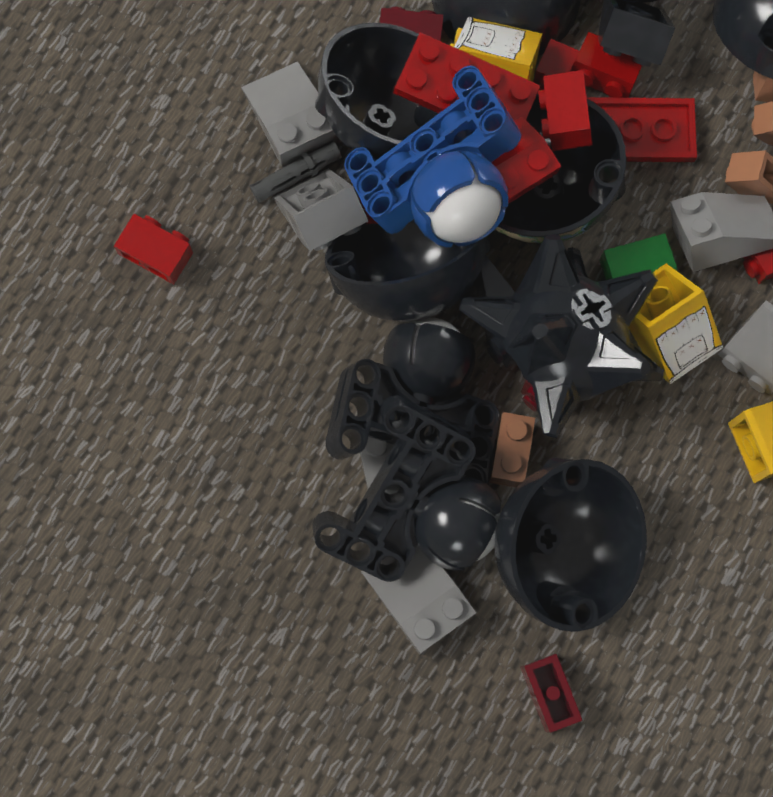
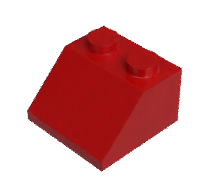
M522 116L514 120L521 132V139L518 145L491 162L500 171L508 189V204L556 175L561 168L560 163L545 139Z

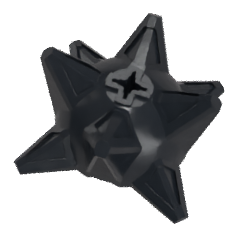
M550 234L544 238L519 288L512 296L461 298L459 310L502 340L505 351L513 357L521 369L523 377L532 384L544 435L557 439L579 401L589 400L607 390L631 381H661L664 375V370L630 343L629 332L631 323L658 281L655 274L651 270L595 282L588 278L580 250L572 247L566 251L559 235Z

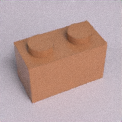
M502 412L498 425L489 483L517 488L526 479L536 418Z

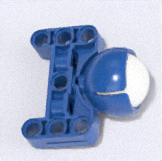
M471 65L460 69L453 78L452 85L459 99L379 159H376L364 147L356 148L347 155L344 167L366 212L387 233H398L414 219L422 233L437 245L452 247L454 243L457 246H467L488 236L503 220L505 207H508V189L502 174L491 162L505 152L514 149L521 139V132L493 87L479 69Z

